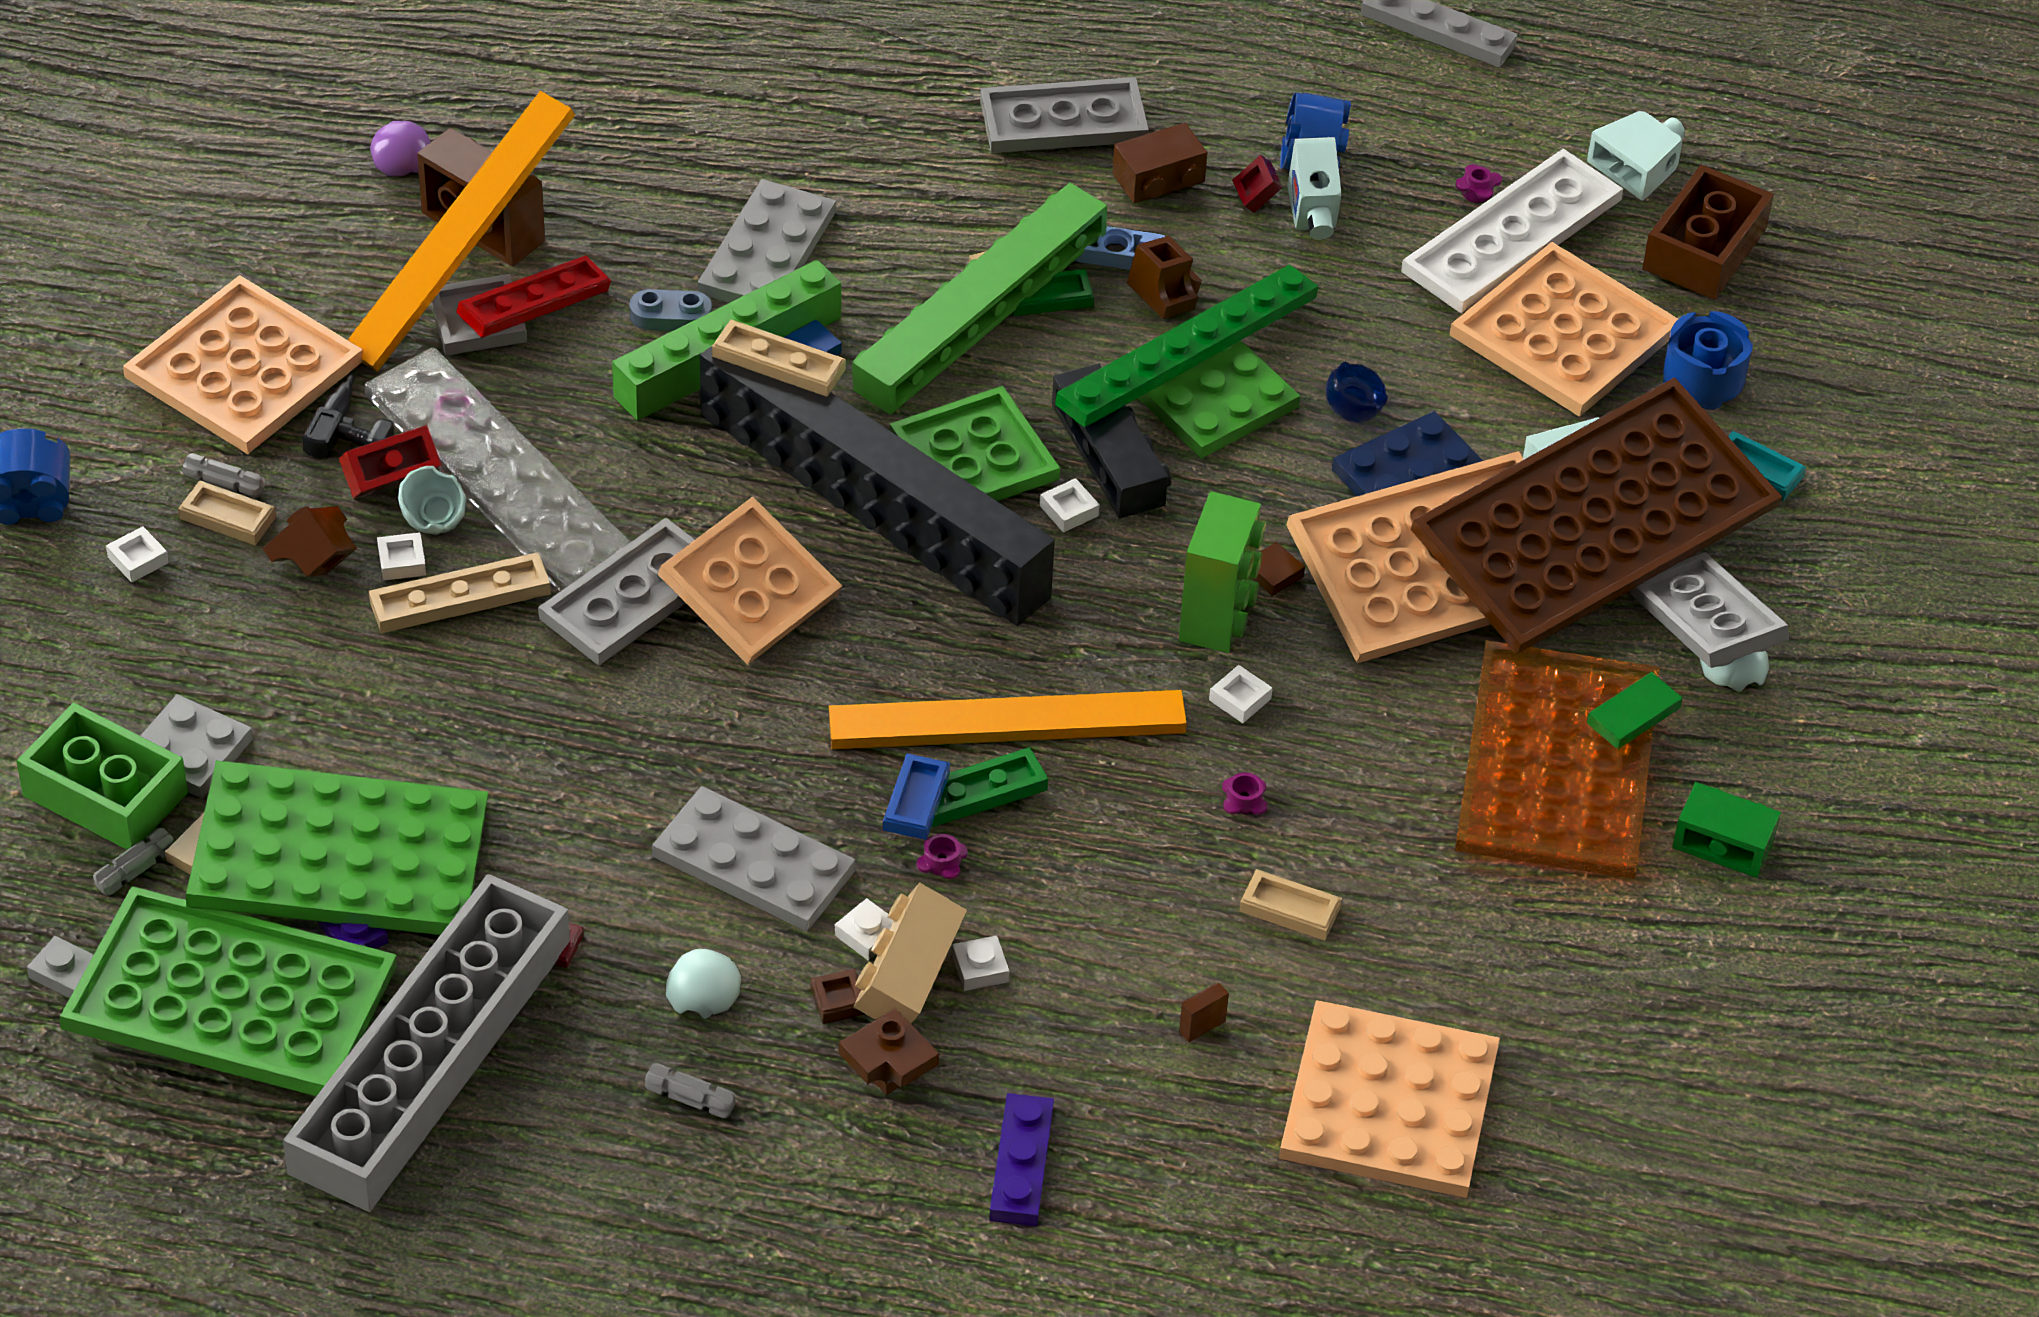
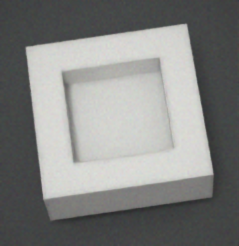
M1076 478L1040 494V507L1063 533L1099 516L1100 504Z
M144 526L106 545L108 558L131 583L169 563L167 551Z
M420 532L377 537L383 581L426 576Z
M1238 665L1210 689L1209 701L1241 723H1244L1271 700L1272 687Z
M866 898L835 924V936L869 961L876 955L871 952L875 941L885 927L890 930L893 920L888 918V913Z
M997 935L952 944V957L964 991L1009 982V968Z

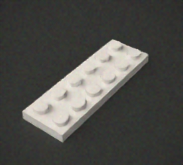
M1562 149L1403 259L1401 272L1462 314L1549 243L1553 242L1559 245L1620 202L1623 188L1565 149Z

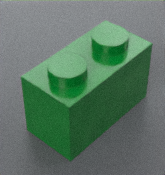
M1695 782L1679 816L1672 848L1758 878L1774 842L1781 812L1766 807L1763 804L1726 793L1718 788H1712Z

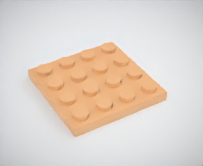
M1551 242L1451 323L1450 336L1580 417L1669 342L1671 328L1678 318Z
M239 275L123 365L124 377L246 454H249L363 362L361 360L363 349Z
M1316 1000L1280 1147L1279 1159L1467 1198L1500 1038Z

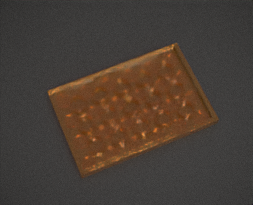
M1486 640L1455 851L1635 879L1653 727L1620 749H1616L1587 724L1589 712L1650 672L1659 677L1660 667L1529 647L1516 654L1508 643Z

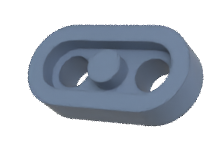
M646 289L637 292L631 297L629 302L630 319L635 326L641 329L674 331L712 312V302L708 296L697 291Z

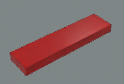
M585 255L459 301L456 313L481 338L607 292L611 279Z

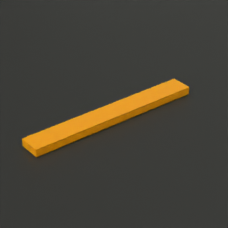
M539 91L348 338V341L363 349V356L361 358L363 364L376 372L381 369L574 118L575 114L572 108Z
M1182 690L829 706L831 750L1186 733L1187 725Z

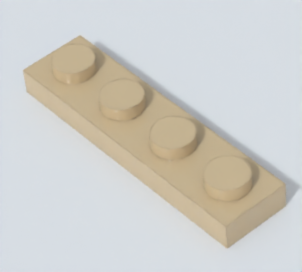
M539 552L369 591L370 604L380 633L551 595L550 581Z

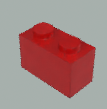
M427 425L346 451L339 458L353 499L399 484L410 471L424 466H434L436 469L441 466Z

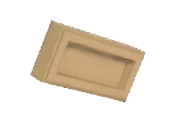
M200 480L178 508L179 519L255 546L276 518L274 506Z
M1256 869L1240 901L1239 912L1325 941L1341 908L1342 898Z

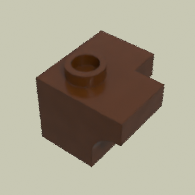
M1165 236L1137 245L1127 284L1162 319L1195 310L1198 300L1196 293L1199 292L1202 280L1191 270L1193 258L1170 236Z
M305 506L294 512L287 519L289 525L262 549L271 562L293 560L298 564L306 577L327 575L353 553L357 547L345 530L344 523L348 519L338 506L311 509L309 506Z
M896 1008L839 1042L840 1056L867 1084L874 1082L885 1095L899 1087H904L939 1065V1053Z

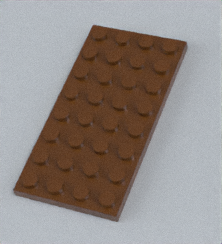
M1674 377L1414 519L1411 531L1515 653L1519 654L1778 507L1782 496Z

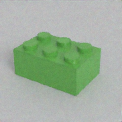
M1210 491L1186 553L1179 641L1229 653L1234 638L1243 637L1248 619V613L1244 612L1246 606L1254 607L1259 590V582L1253 581V578H1257L1263 554L1257 552L1256 548L1261 547L1266 523L1259 521L1261 503Z
M74 702L16 761L24 797L127 850L139 841L144 840L188 794L183 757Z

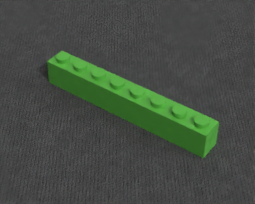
M1071 182L1058 193L1051 194L1041 207L1031 215L1023 217L1018 226L1006 236L998 238L992 247L978 259L971 260L960 274L950 282L942 284L937 293L923 304L917 305L910 315L897 326L889 328L879 341L868 350L861 351L852 362L853 391L891 415L1013 313L1021 301L1032 297L1050 282L1055 274L1063 271L1081 256L1087 246L1094 245L1101 235L1102 237L1106 235L1107 205Z

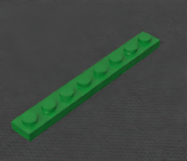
M1289 264L1058 391L1055 405L1085 428L1316 299L1319 286Z

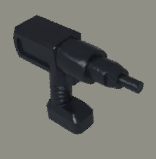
M349 375L346 382H343L334 393L328 396L323 406L317 408L302 436L303 451L309 456L328 458L338 438L364 446L394 435V421L381 419L375 423L371 431L354 426V419L346 417L350 408L349 400L352 397V385L355 381L353 375Z

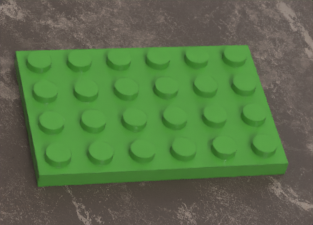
M216 760L187 887L186 906L338 924H368V927L441 935L473 893L487 809L488 792Z
M132 886L60 1015V1029L317 1096L364 1035L397 967V954L230 911L188 907L184 899Z

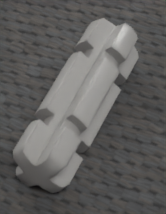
M194 453L187 455L182 468L183 473L188 477L200 481L203 479V481L234 492L239 491L243 495L252 498H259L265 486V478L259 474L250 471L245 472L241 468L213 459L209 460L204 456Z
M157 828L145 837L147 839L146 843L143 840L139 841L112 860V867L107 864L95 872L93 879L97 889L105 896H110L123 887L121 883L123 880L125 883L130 882L157 862L156 857L159 859L165 857V851L174 843L171 834L164 828Z
M654 1063L649 1068L645 1077V1087L648 1090L661 1095L665 1091L669 1092V1098L700 1110L708 1107L710 1108L708 1113L721 1118H727L731 1114L736 1102L734 1092L719 1086L714 1090L712 1089L713 1084L680 1071H676L674 1075L671 1073L672 1068L659 1063Z

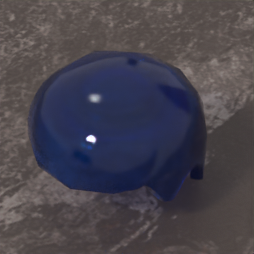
M1342 362L1335 370L1331 371L1325 385L1326 401L1335 414L1350 422L1359 423L1374 418L1384 408L1388 400L1384 382L1376 371L1363 364Z

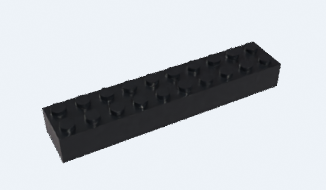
M712 346L699 355L701 415L709 423L719 426L734 436L739 443L749 446L764 456L770 464L779 466L795 477L803 486L810 487L828 499L834 507L843 509L858 519L867 529L876 531L892 542L897 549L907 552L922 562L931 572L940 574L955 584L961 592L971 595L989 607L995 615L1004 617L1017 627L1051 599L1054 538L832 392L826 397L712 357Z

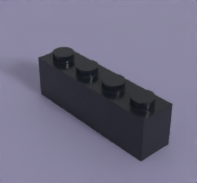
M1100 363L1053 376L1052 407L1117 517L1121 519L1166 506L1167 487L1171 486L1169 469L1164 462L1160 463L1154 454L1150 437L1147 434H1142L1136 423L1134 411L1129 405H1124L1085 428L1055 405L1058 391L1102 368Z

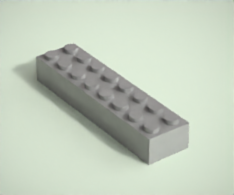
M487 874L283 1139L287 1174L365 1211L371 1212L557 962L559 955L570 941L568 909Z

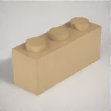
M920 882L908 897L901 893L888 914V918L893 920L890 930L886 927L882 930L871 952L877 954L874 964L868 962L856 981L855 987L861 989L853 1007L875 1020L896 1008L912 1023L922 1010L967 910Z

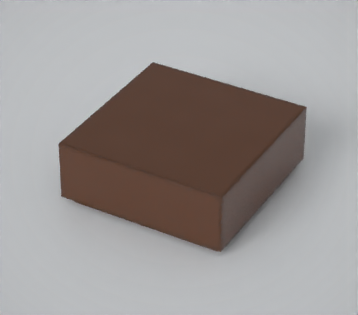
M1278 542L1260 551L1263 554L1258 576L1253 578V580L1259 582V585L1271 596L1304 577L1305 566Z
M855 968L810 978V989L823 1024L866 1015L853 1007L861 989L855 987L858 979Z
M1215 983L1182 1002L1179 1033L1188 1042L1226 1022L1229 993L1220 983Z

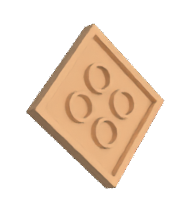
M751 497L662 564L657 574L747 665L839 595L843 586L754 497Z

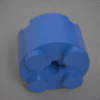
M1294 92L1285 123L1288 124L1286 137L1283 136L1280 168L1290 171L1295 139L1335 137L1336 151L1345 153L1349 129L1342 128V124H1347L1351 101L1304 92ZM1337 156V159H1338V168H1339V167H1340V156ZM1314 173L1312 176L1318 177V173Z
M1710 311L1709 316L1696 317V312L1680 317L1671 328L1663 368V383L1675 377L1698 404L1707 410L1718 409L1723 402L1735 398L1744 388L1753 345L1748 338L1749 331L1747 327L1735 317L1717 311Z
M12 429L0 433L1 524L11 525L17 523L20 518L35 517L46 522H54L63 517V510L69 502L70 450L65 442L57 438V443L45 439L46 432L37 429Z

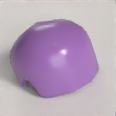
M392 121L379 129L372 139L370 151L375 167L387 176H404L410 172L419 173L417 153L431 143V140L426 131L412 121Z

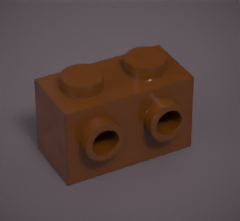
M1185 122L1114 144L1112 174L1135 204L1205 182L1208 152Z

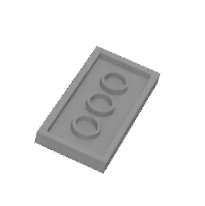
M1136 77L980 88V103L991 153L1110 145L1149 134Z
M761 179L698 280V292L710 298L730 303L803 267L836 213V200Z
M664 518L539 606V619L598 666L686 604L657 574L662 564L695 539L669 519Z
M1706 552L1685 559L1630 590V594L1710 668L1726 666L1738 658L1755 652L1767 651L1774 645L1789 640L1788 625Z
M703 786L696 791L652 845V857L806 932L810 930L856 870V859Z

